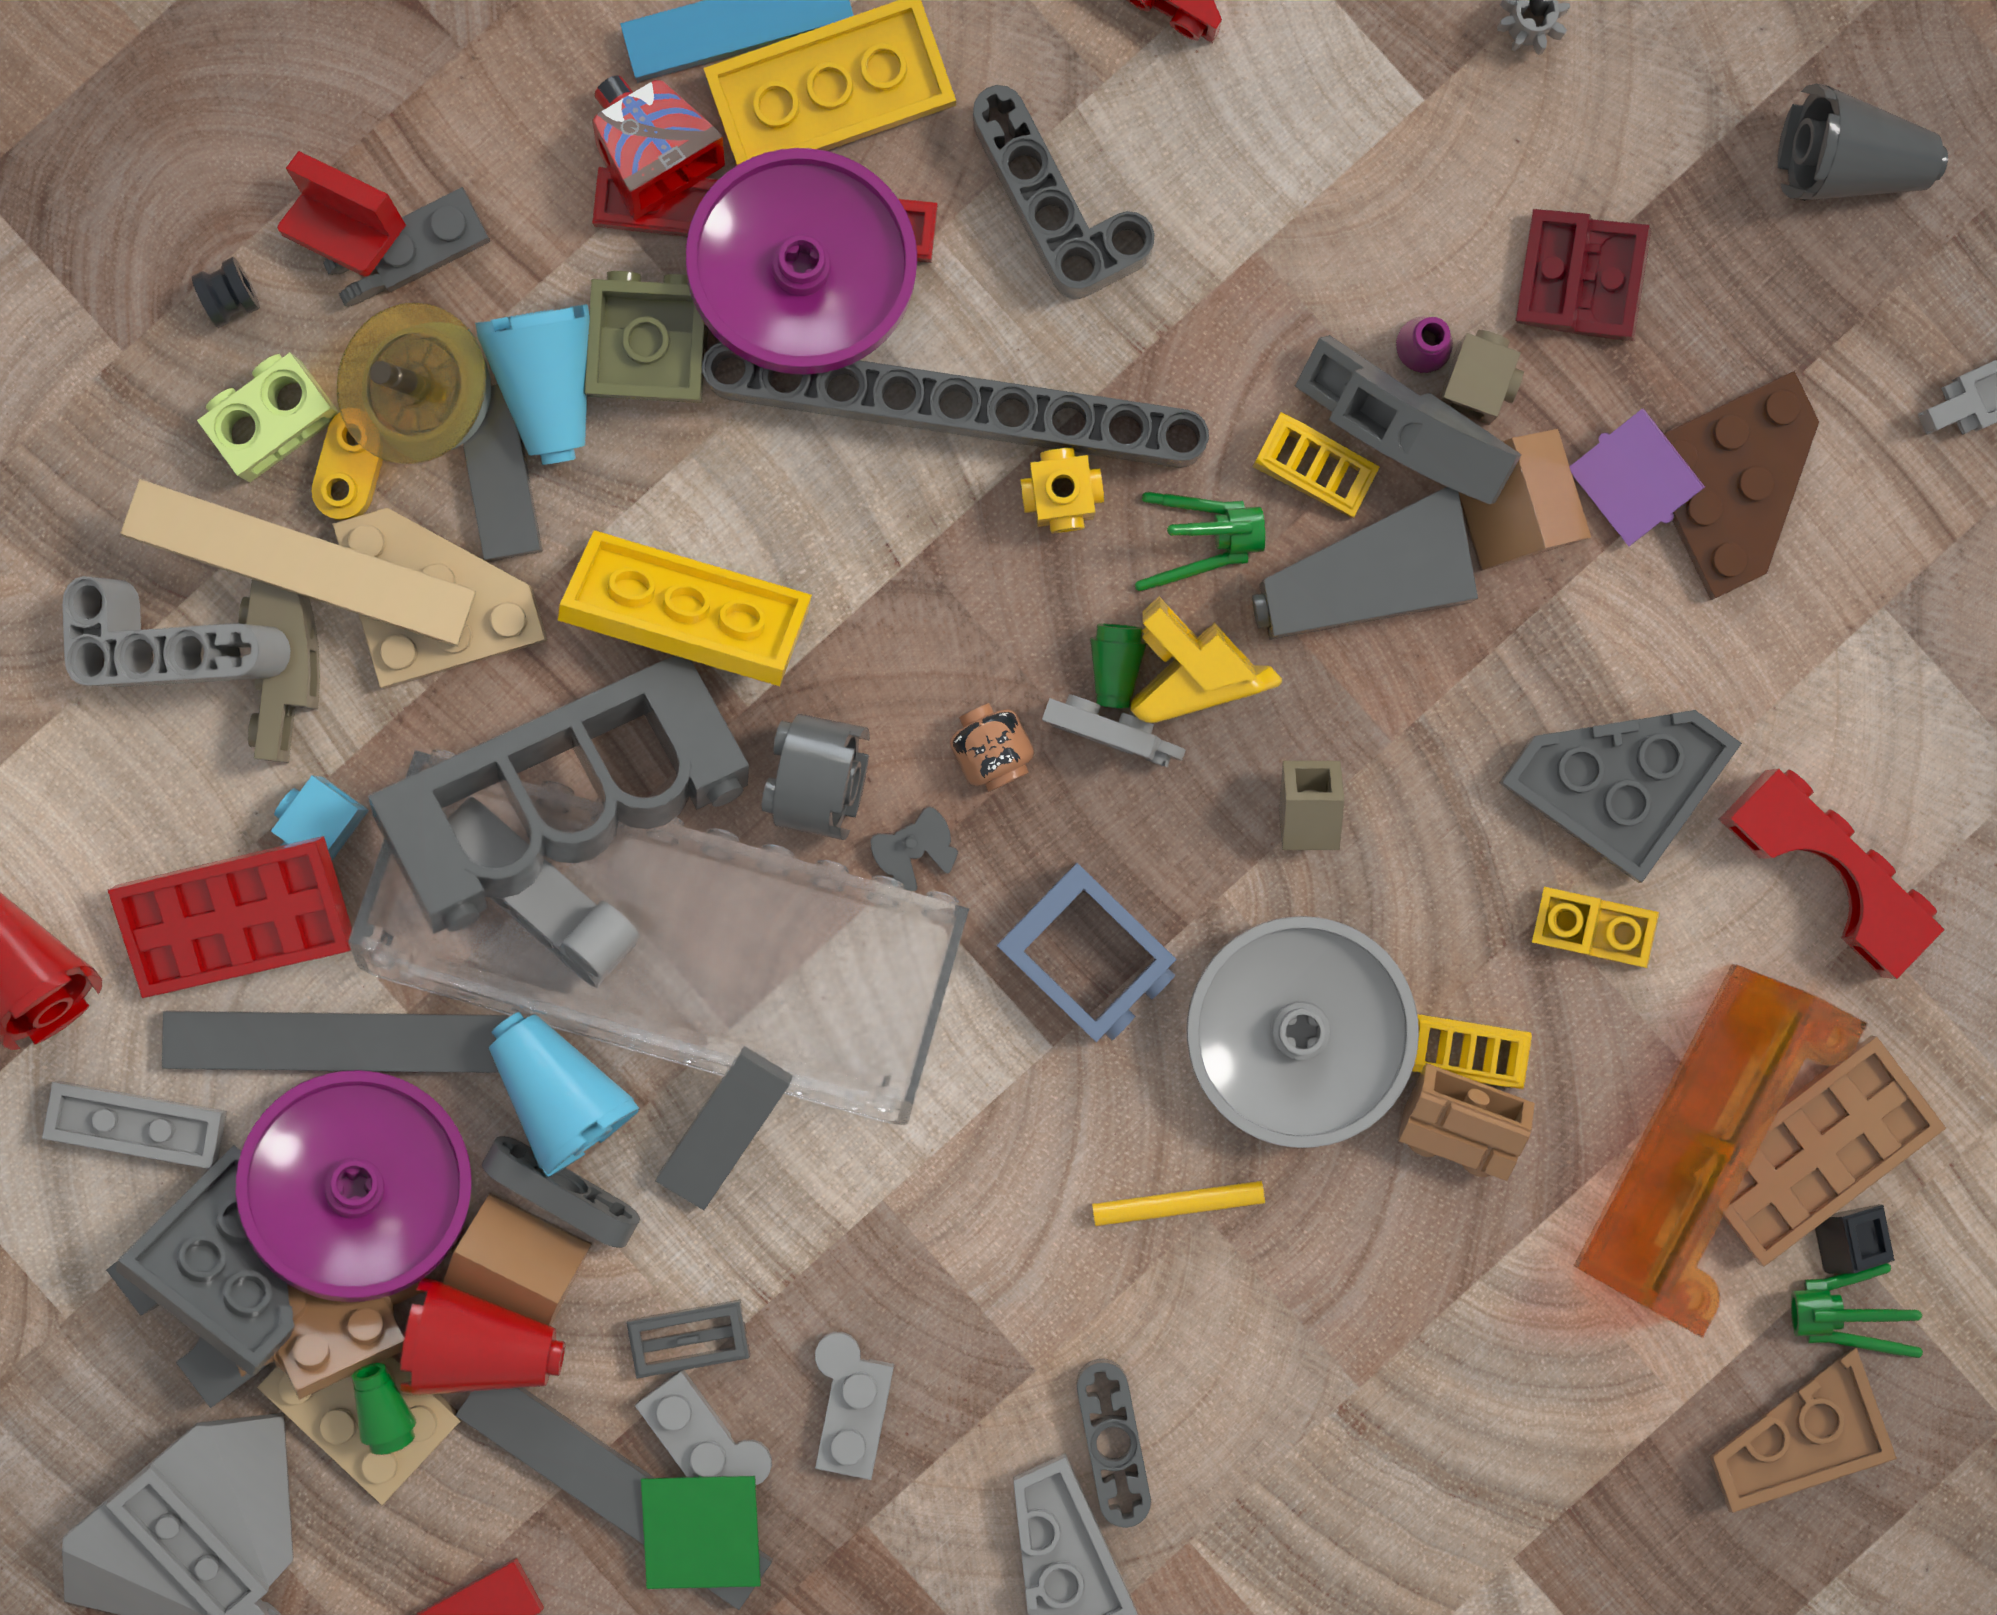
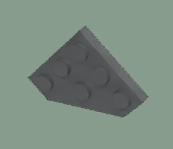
M1696 710L1531 737L1499 783L1637 883H1642L1742 743Z
M233 1145L118 1259L115 1271L247 1374L254 1377L291 1337L294 1329L292 1305H289L287 1283L265 1266L251 1247L242 1228L236 1199V1174L241 1150Z

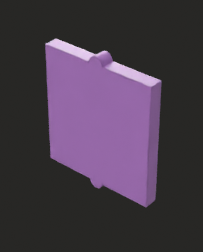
M1644 409L1638 411L1611 434L1602 433L1599 436L1600 443L1570 466L1572 475L1628 546H1631L1660 522H1671L1674 518L1673 512L1705 488Z

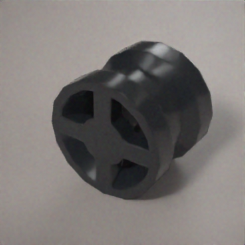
M235 257L223 261L221 269L211 274L201 271L191 277L195 291L206 313L217 328L228 324L231 316L240 311L252 313L260 309L256 293Z

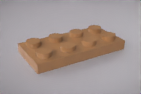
M1871 1035L1690 1172V1174L1757 1263L1765 1267L1939 1135L1946 1127L1879 1038Z

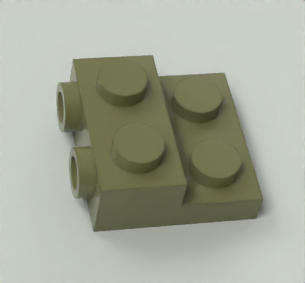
M609 271L607 272L606 280L591 279L590 322L585 394L587 397L702 403V362L705 350H707L708 327L695 307L689 290L687 275H664V282L657 283L641 282V275L638 273Z

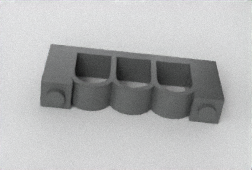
M674 655L369 795L368 798L373 818L433 934H436L446 928L449 932H454L473 924L480 917V912L487 909L485 897L502 899L520 894L535 882L542 871L545 856L557 862L573 864L594 859L605 851L616 835L618 821L633 828L651 829L666 825L680 815L689 797L696 810L710 803L714 807H719L732 802L742 794L743 788L748 786L749 764L692 661ZM643 715L646 716L677 775L676 780L669 789L660 795L649 798L633 797L622 791L611 778L591 739ZM573 748L604 806V811L598 821L588 829L569 833L557 831L542 820L517 774ZM500 782L530 839V845L523 857L512 865L500 868L484 867L472 861L465 853L442 808Z

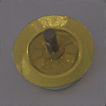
M398 304L372 316L356 331L349 341L338 369L337 401L342 419L348 431L365 450L374 456L394 463H424L459 447L478 430L490 404V373L476 338L469 328L455 315L430 304Z

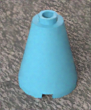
M588 304L475 323L478 340L528 455H540L542 465L576 459L574 448L585 446L587 414L585 381L590 322Z
M517 1012L492 1030L496 1040L489 1046L490 1053L539 1168H542L548 1177L577 1161L585 1155L584 1151L598 1141L602 1143L639 1112L638 1109L640 1108L634 1102L633 1097L536 1014L524 1018L520 1012Z

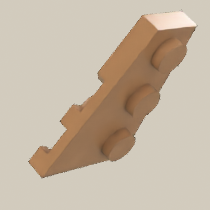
M1851 1348L1709 1456L1728 1511L1732 1513L1897 1459L1857 1348Z

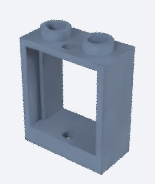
M1078 863L997 944L1095 1042L1104 1034L1111 1041L1114 1040L1136 1017L1129 1008L1144 993L1151 1000L1155 998L1175 977V974L1169 967L1177 959ZM1083 890L1154 958L1096 1020L1024 952Z

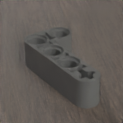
M994 85L983 90L974 102L973 126L976 136L1058 291L1069 298L1080 299L1087 297L1146 265L1151 257L1155 238L1153 226L1148 219L1137 212L1126 211L1089 228L1022 98L1015 90L1008 86ZM997 107L1001 114L1010 112L1008 114V128L1013 139L1006 145L1005 134L1000 124L996 120L988 122L989 110L991 108ZM1023 155L1036 159L1041 167V170L1035 177L1027 180L1015 177L1009 169L1011 162ZM1046 206H1056L1066 214L1067 221L1060 229L1046 230L1036 222L1035 216L1037 212ZM1132 230L1140 235L1144 246L1136 254H1122L1113 246L1112 239L1114 235L1119 231ZM1072 256H1082L1089 260L1094 271L1086 280L1073 281L1062 272L1061 266L1063 262Z

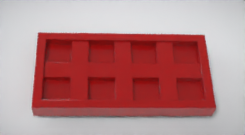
M324 836L121 883L107 890L142 998L349 952L358 946Z

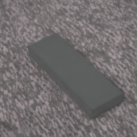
M498 384L491 385V398L486 416L473 436L463 443L482 552L486 562L543 552L523 441ZM463 391L453 392L456 409L460 403Z
M743 1046L660 1170L655 1182L705 1210L789 1087L793 1075L746 1046Z

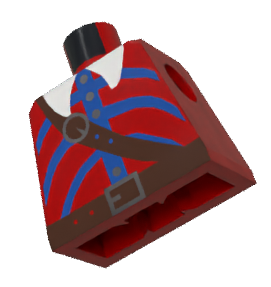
M616 75L607 78L597 87L594 97L604 110L596 114L592 120L596 146L634 220L725 166L723 136L664 81L654 80L633 92L624 79Z

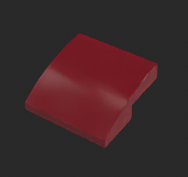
M1533 209L1516 322L1567 333L1634 341L1651 237L1650 225L1594 220L1590 214Z

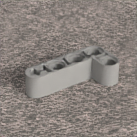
M82 576L74 579L64 592L62 604L65 665L71 679L81 685L134 687L271 678L278 676L284 671L290 660L291 650L289 641L285 634L276 627L232 623L141 630L138 593L133 585L124 580ZM202 647H203L204 657H203V660H202V662H201L200 654H201V649H202ZM239 647H251V655L240 657ZM152 652L154 653L153 664L151 661Z
M471 796L447 819L465 853L472 861L484 867L500 868L512 865L523 857L529 847L528 843L492 811ZM545 858L542 871L535 882L520 894L502 899L491 898L574 973L595 988L604 981L636 946L640 936L634 925L616 908L603 900L596 905Z

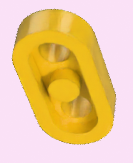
M353 407L339 412L331 420L312 484V498L316 507L323 514L337 521L361 516L368 510L388 444V435L375 424L368 410ZM354 426H361L365 434L363 441L355 446L349 445L346 440L348 430ZM338 481H346L349 485L347 497L340 501L334 500L331 495L332 486Z

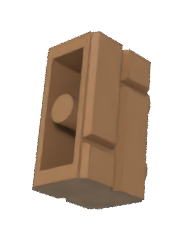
M1425 1063L1416 1086L1413 1088L1404 1107L1398 1141L1408 1144L1415 1153L1421 1156L1434 1157L1437 1155L1462 1164L1465 1170L1475 1176L1488 1177L1492 1175L1508 1181L1517 1163L1518 1156L1521 1155L1530 1138L1535 1103Z

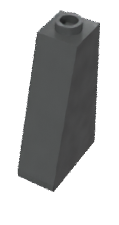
M1445 487L1263 579L1259 584L1261 594L1252 595L1253 610L1258 629L1267 627L1269 640L1468 604L1478 599L1458 491Z

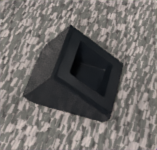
M1873 1205L1835 1213L1815 1228L1823 1269L1828 1274H1855L1895 1261L1883 1205Z

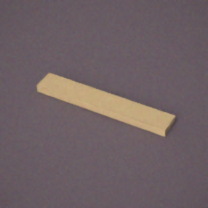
M139 479L120 533L125 538L456 647L459 645L476 595V590Z

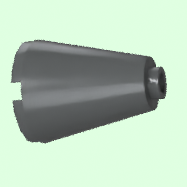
M1816 83L1806 86L1801 92L1810 95L1804 104H1792L1787 113L1780 137L1778 169L1788 170L1790 185L1782 183L1780 185L1782 192L1790 199L1807 201L1922 191L1929 189L1945 173L1948 163V151L1943 146L1939 134L1828 85Z

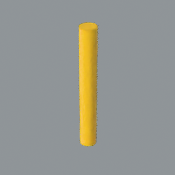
M1262 1181L1094 1203L1092 1208L1095 1226L1264 1204L1265 1196Z

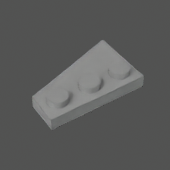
M1064 1453L1014 1476L1013 1482L1028 1615H1138L1135 1604L1066 1454Z

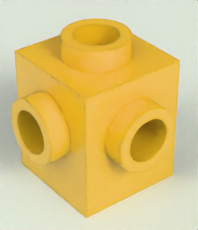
M1061 448L1041 452V461L1030 463L1031 478L1020 479L1024 512H1035L1037 527L1050 525L1051 533H1065L1084 529V521L1094 519V504L1104 503L1100 468L1090 470L1088 455L1075 457L1074 448ZM1059 478H1068L1074 485V491L1068 497H1058L1052 491V483Z

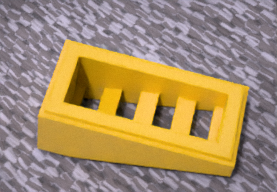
M1282 412L1278 415L1252 466L1351 518L1355 517L1380 468ZM1289 435L1297 439L1298 442L1287 464L1284 465L1277 461L1276 458ZM1308 446L1318 450V453L1306 476L1298 473L1296 469ZM1330 456L1338 460V463L1326 487H1323L1316 483V480ZM1348 467H1351L1359 472L1344 499L1335 492Z
M1417 1014L1419 1039L1412 1071L1421 1073L1425 1063L1479 1083L1517 1089L1524 1088L1532 1039L1531 1032ZM1430 1028L1441 1030L1436 1063L1425 1061ZM1454 1032L1464 1033L1459 1066L1449 1065ZM1477 1036L1487 1037L1482 1070L1472 1069ZM1501 1040L1511 1041L1506 1074L1496 1072Z

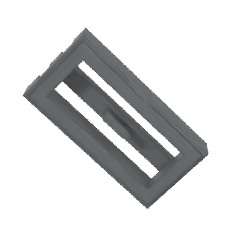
M741 1299L629 1319L626 1323L636 1379L750 1358L751 1354L749 1344H747V1332L742 1316ZM730 1316L731 1320L729 1325L642 1340L641 1331ZM734 1337L735 1347L646 1363V1352Z

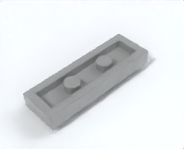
M55 1081L52 1082L42 1139L210 1169L218 1161L227 1111Z

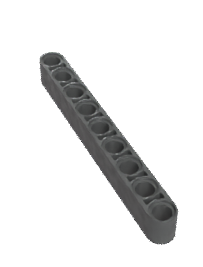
M721 342L713 345L706 352L702 362L703 375L711 390L719 397L730 401L1049 449L1074 448L1076 453L1176 468L1188 467L1196 463L1203 455L1209 440V430L1205 420L1196 412L1181 408L861 360L829 372L802 374L801 383L796 390L790 393H781L771 386V379L776 371L748 362L736 355ZM726 358H737L745 363L743 377L734 384H723L715 379L717 365ZM844 374L854 377L859 383L857 394L852 399L837 401L827 394L829 382L834 377ZM895 383L909 385L916 393L914 402L903 410H895L888 407L883 400V396L889 386ZM953 391L965 393L973 404L968 414L964 417L953 419L942 413L939 405L946 394ZM1007 400L1022 402L1029 412L1027 420L1017 427L1003 425L996 416L997 408L1001 403ZM1064 408L1075 409L1082 414L1085 426L1080 433L1071 436L1063 435L1053 425L1054 415ZM1119 417H1130L1139 424L1141 437L1131 444L1119 443L1112 438L1109 432V425ZM1176 425L1190 427L1196 434L1197 446L1187 453L1174 451L1167 443L1166 432Z

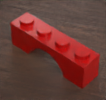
M1779 768L1765 770L1727 809L1719 820L1759 859L1774 858L1789 851L1801 850L1815 854L1827 861L1841 877L1848 895L1849 912L1841 939L1882 978L1898 979L1945 930L1933 918L1937 914L1936 908L1916 890L1911 889L1907 893L1891 878L1896 873V870L1882 855L1873 849L1865 853L1850 838L1855 833L1852 826L1831 809L1824 813L1809 798L1814 792L1798 774L1790 769L1785 773Z

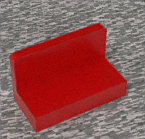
M298 151L285 169L298 187L301 195L280 221L277 229L283 237L361 276H369L405 228L404 220L387 193Z

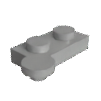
M1071 694L1068 695L1066 703L1049 698L1042 720L1050 726L1132 755L1133 753L1146 758L1147 761L1167 768L1170 758L1182 761L1186 751L1184 748L1161 740L1159 737L1151 734L1154 727L1152 723L1141 721L1137 717L1125 713L1121 714L1119 722L1098 715L1100 705Z
M832 1332L825 1335L819 1341L815 1351V1361L818 1369L824 1375L833 1378L815 1469L871 1480L894 1364L873 1359H861V1350L858 1342L851 1335L844 1332Z
M685 1370L678 1371L635 1404L637 1410L687 1477L755 1476L756 1485L762 1483L768 1477L772 1467V1456L768 1448L763 1443L753 1439L735 1443L727 1427Z

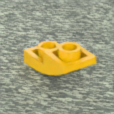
M1544 887L1532 943L1648 968L1660 913L1605 901L1600 898Z

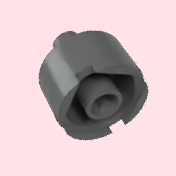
M798 714L792 723L787 721L780 722L774 741V754L781 756L777 777L768 778L762 797V811L773 814L775 826L839 840H845L851 830L840 827L844 816L856 818L866 779L869 754L859 753L858 748L859 739L870 741V732L867 727L805 714Z

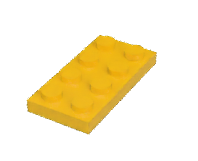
M897 0L703 68L737 165L760 154L780 149L812 148L827 151L957 106L954 92L921 0Z
M594 530L561 600L557 621L780 687L808 614L812 595Z

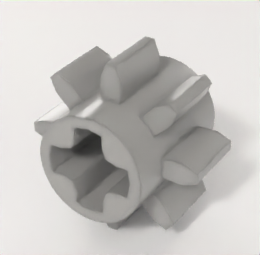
M1502 0L1500 3L1502 8L1511 14L1499 22L1497 31H1509L1514 39L1512 44L1514 52L1522 44L1533 45L1535 52L1541 55L1546 49L1547 35L1555 40H1561L1567 31L1562 24L1556 21L1567 13L1570 3L1563 2L1558 4L1557 0ZM1527 8H1531L1534 16L1543 15L1544 20L1539 27H1536L1533 18L1523 19L1522 16Z

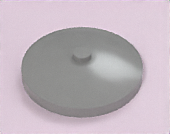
M1307 916L1285 917L1258 924L1234 937L1223 946L1203 970L1195 986L1189 1005L1186 1026L1187 1046L1193 1071L1204 1093L1217 1110L1242 1131L1272 1144L1296 1148L1320 1147L1344 1141L1366 1130L1383 1117L1401 1095L1410 1078L1417 1055L1419 1039L1418 1016L1411 989L1398 965L1389 954L1371 938L1350 926L1333 920Z

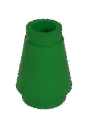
M1097 624L1096 637L1090 638L1095 693L1097 694L1096 704L1112 708L1130 707L1131 696L1133 695L1147 645L1146 642L1141 641L1143 628L1122 624Z
M372 1363L359 1368L352 1374L351 1378L354 1384L360 1441L368 1445L370 1452L375 1455L391 1454L405 1448L415 1438L413 1428L416 1425V1419L390 1374L387 1372L386 1366L383 1363Z

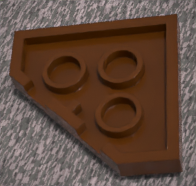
M1795 371L1664 433L1665 437L1705 486L1703 490L1673 512L1674 518L1672 522L1710 600L1747 584L1768 572L1819 425V420Z

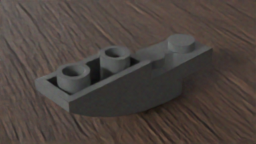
M1330 335L1318 339L1295 384L1296 388L1332 411L1329 420L1351 435L1408 468L1490 505L1498 499L1522 455L1431 393L1418 395Z

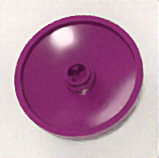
M812 148L780 149L760 154L738 164L724 174L706 193L693 216L688 231L686 243L687 281L691 297L703 322L712 334L736 355L762 368L789 374L824 373L846 367L863 359L882 345L895 331L906 313L914 290L917 271L916 240L910 220L899 199L869 169L854 160L829 151Z
M362 1070L340 1071L312 1078L295 1086L275 1100L256 1121L247 1136L241 1151L236 1174V1199L242 1228L251 1247L265 1266L281 1280L304 1293L322 1299L341 1302H364L394 1295L411 1287L431 1273L453 1248L462 1231L469 1208L472 1187L471 1167L465 1143L458 1128L442 1106L427 1093L405 1080L383 1073Z

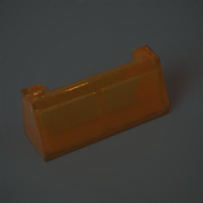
M1732 964L1573 1266L1647 1309L1703 1338L1718 1310L1720 1293L1714 1279L1706 1272L1697 1268L1701 1257L1806 1058L1822 1065L1841 1063L1853 1053L1868 1023L1816 995L1740 965Z

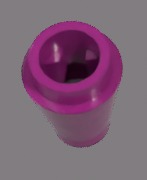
M1425 316L1408 321L1399 331L1396 340L1397 353L1402 363L1409 369L1419 373H1430L1442 368L1449 360L1453 350V340L1447 323L1437 317ZM1425 330L1433 333L1436 336L1435 343L1437 345L1431 346L1426 344L1421 334Z

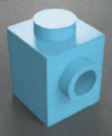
M312 775L301 791L293 788L279 803L274 812V816L279 821L271 832L284 841L281 846L324 836L331 860H333L369 810L326 778Z

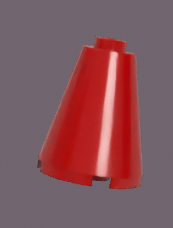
M0 892V1042L5 1048L18 1050L20 1047L15 1042L16 1040L29 1036L34 1044H38L62 1031L79 1018L90 1007L84 997L92 987L99 995L102 989V978L92 966Z
M423 1278L419 1282L417 1290L427 1291L428 1293L424 1305L412 1304L409 1313L400 1370L412 1372L411 1381L400 1383V1390L403 1394L416 1396L541 1387L547 1385L550 1375L560 1376L565 1354V1341L556 1340V1328L437 1280Z

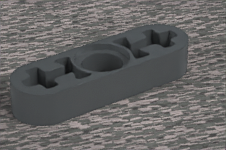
M505 1136L497 1137L482 1162L484 1171L492 1179L608 1246L616 1248L625 1247L640 1222L638 1213L627 1203L567 1168L548 1177L543 1169L539 1168L531 1147L516 1139Z
M1095 1359L1088 1362L1080 1370L1076 1386L1099 1505L1103 1516L1111 1524L1123 1528L1133 1527L1141 1523L1148 1515L1151 1507V1496L1128 1380L1124 1370L1116 1362L1109 1359ZM1106 1372L1108 1380H1118L1119 1387L1110 1390V1398L1113 1412L1121 1407H1125V1416L1106 1415L1095 1422H1091V1413L1102 1414L1098 1394L1096 1392L1087 1393L1086 1386L1095 1383V1373ZM1109 1427L1121 1428L1130 1437L1128 1451L1119 1458L1105 1457L1097 1448L1098 1436ZM1135 1463L1137 1465V1472L1125 1471L1130 1493H1140L1141 1499L1132 1502V1512L1122 1513L1119 1505H1109L1108 1499L1117 1496L1114 1473L1106 1478H1102L1101 1470L1119 1471Z

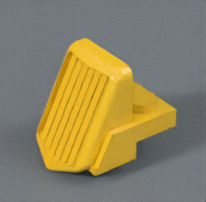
M1160 596L1143 610V624L1146 627L1142 630L1144 633L1142 637L1164 662H1167L1172 656L1176 659L1131 700V712L1139 720L1147 723L1161 722L1255 695L1282 684V678L1271 666H1253V663L1215 622L1197 637Z

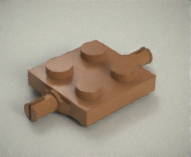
M419 1282L403 1291L381 1299L364 1302H341L318 1298L287 1284L289 1305H292L294 1329L291 1337L265 1365L275 1362L276 1366L288 1376L299 1400L351 1376L356 1370L365 1365L379 1363L402 1352L404 1337L395 1321L394 1306L418 1294H423L425 1291L417 1290ZM237 1366L241 1377L245 1376L247 1373Z

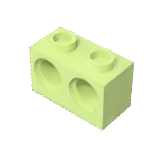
M288 353L283 358L280 354H276L261 362L252 371L253 380L238 391L234 388H229L216 395L206 405L208 413L197 420L236 475L250 483L326 428L335 415L339 413L303 362L291 353ZM299 383L302 389V397L299 404L290 410H280L277 402L280 390L287 384ZM243 417H252L256 427L253 437L244 444H235L232 439L234 424Z

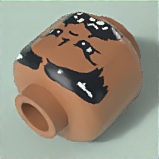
M987 703L959 717L963 728L953 734L950 739V747L969 784L973 786L985 785L987 791L990 792L1029 773L1026 764L1034 757V748L1015 711L1003 709L994 712L990 703Z

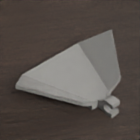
M277 1413L196 1423L66 1533L62 1543L64 1602L118 1615H281L276 1608L268 1602H263L260 1598L268 1592L269 1586L292 1563L294 1558L285 1414Z

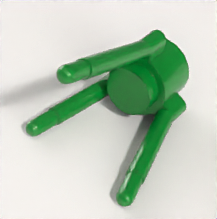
M1144 492L1142 500L1146 503L1222 514L1215 515L1214 522L1171 524L1167 528V533L1171 536L1214 535L1216 548L1227 549V552L1139 580L1135 583V589L1141 592L1223 566L1248 564V553L1263 552L1265 549V521L1262 508L1245 507L1244 501L1221 502L1166 493Z
M1889 1263L1855 1274H1839L1825 1279H1805V1290L1792 1291L1791 1318L1795 1336H1807L1808 1343H1833L1920 1358L1923 1355V1350L1920 1347L1833 1331L1843 1329L1844 1322L1921 1320L1922 1313L1916 1309H1844L1841 1295H1831V1290L1889 1273L1891 1271Z

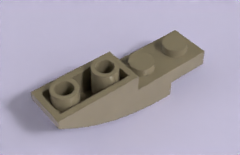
M252 580L250 597H243L240 604L239 624L276 627L287 637L291 652L290 660L285 670L278 676L255 679L256 690H261L262 693L259 713H253L250 718L248 744L250 747H255L254 759L289 763L295 707L318 709L320 664L314 613L310 598Z

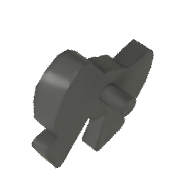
M927 806L922 810L915 823L906 825L894 834H873L870 839L875 861L888 875H893L891 880L892 886L910 891L917 890L910 858L918 859L926 851L945 873H950L958 855L957 849L949 846L951 836L946 820L939 811L931 806Z

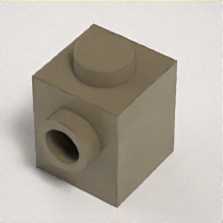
M1478 330L1476 336L1466 333L1458 343L1438 399L1466 417L1488 425L1491 424L1498 417L1503 401L1512 404L1517 395L1524 375V371L1516 368L1521 352L1508 348L1510 341L1499 334L1486 330Z
M1283 761L1279 801L1282 850H1340L1345 801L1340 761Z

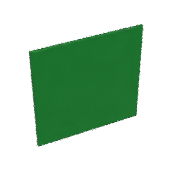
M755 1476L641 1478L647 1589L761 1586Z

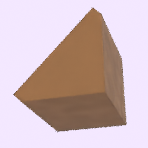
M1558 429L1513 437L1502 441L1522 455L1495 503L1490 505L1458 492L1461 508L1481 571L1591 538Z
M490 1193L455 1249L443 1283L552 1326L592 1243Z

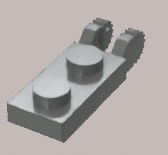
M461 187L403 216L402 219L406 226L376 266L379 274L367 276L353 282L342 290L339 296L344 306L348 307L364 302V300L370 299L385 290L391 293L488 244L491 240L465 189ZM327 258L323 261L329 275L341 274L349 270Z

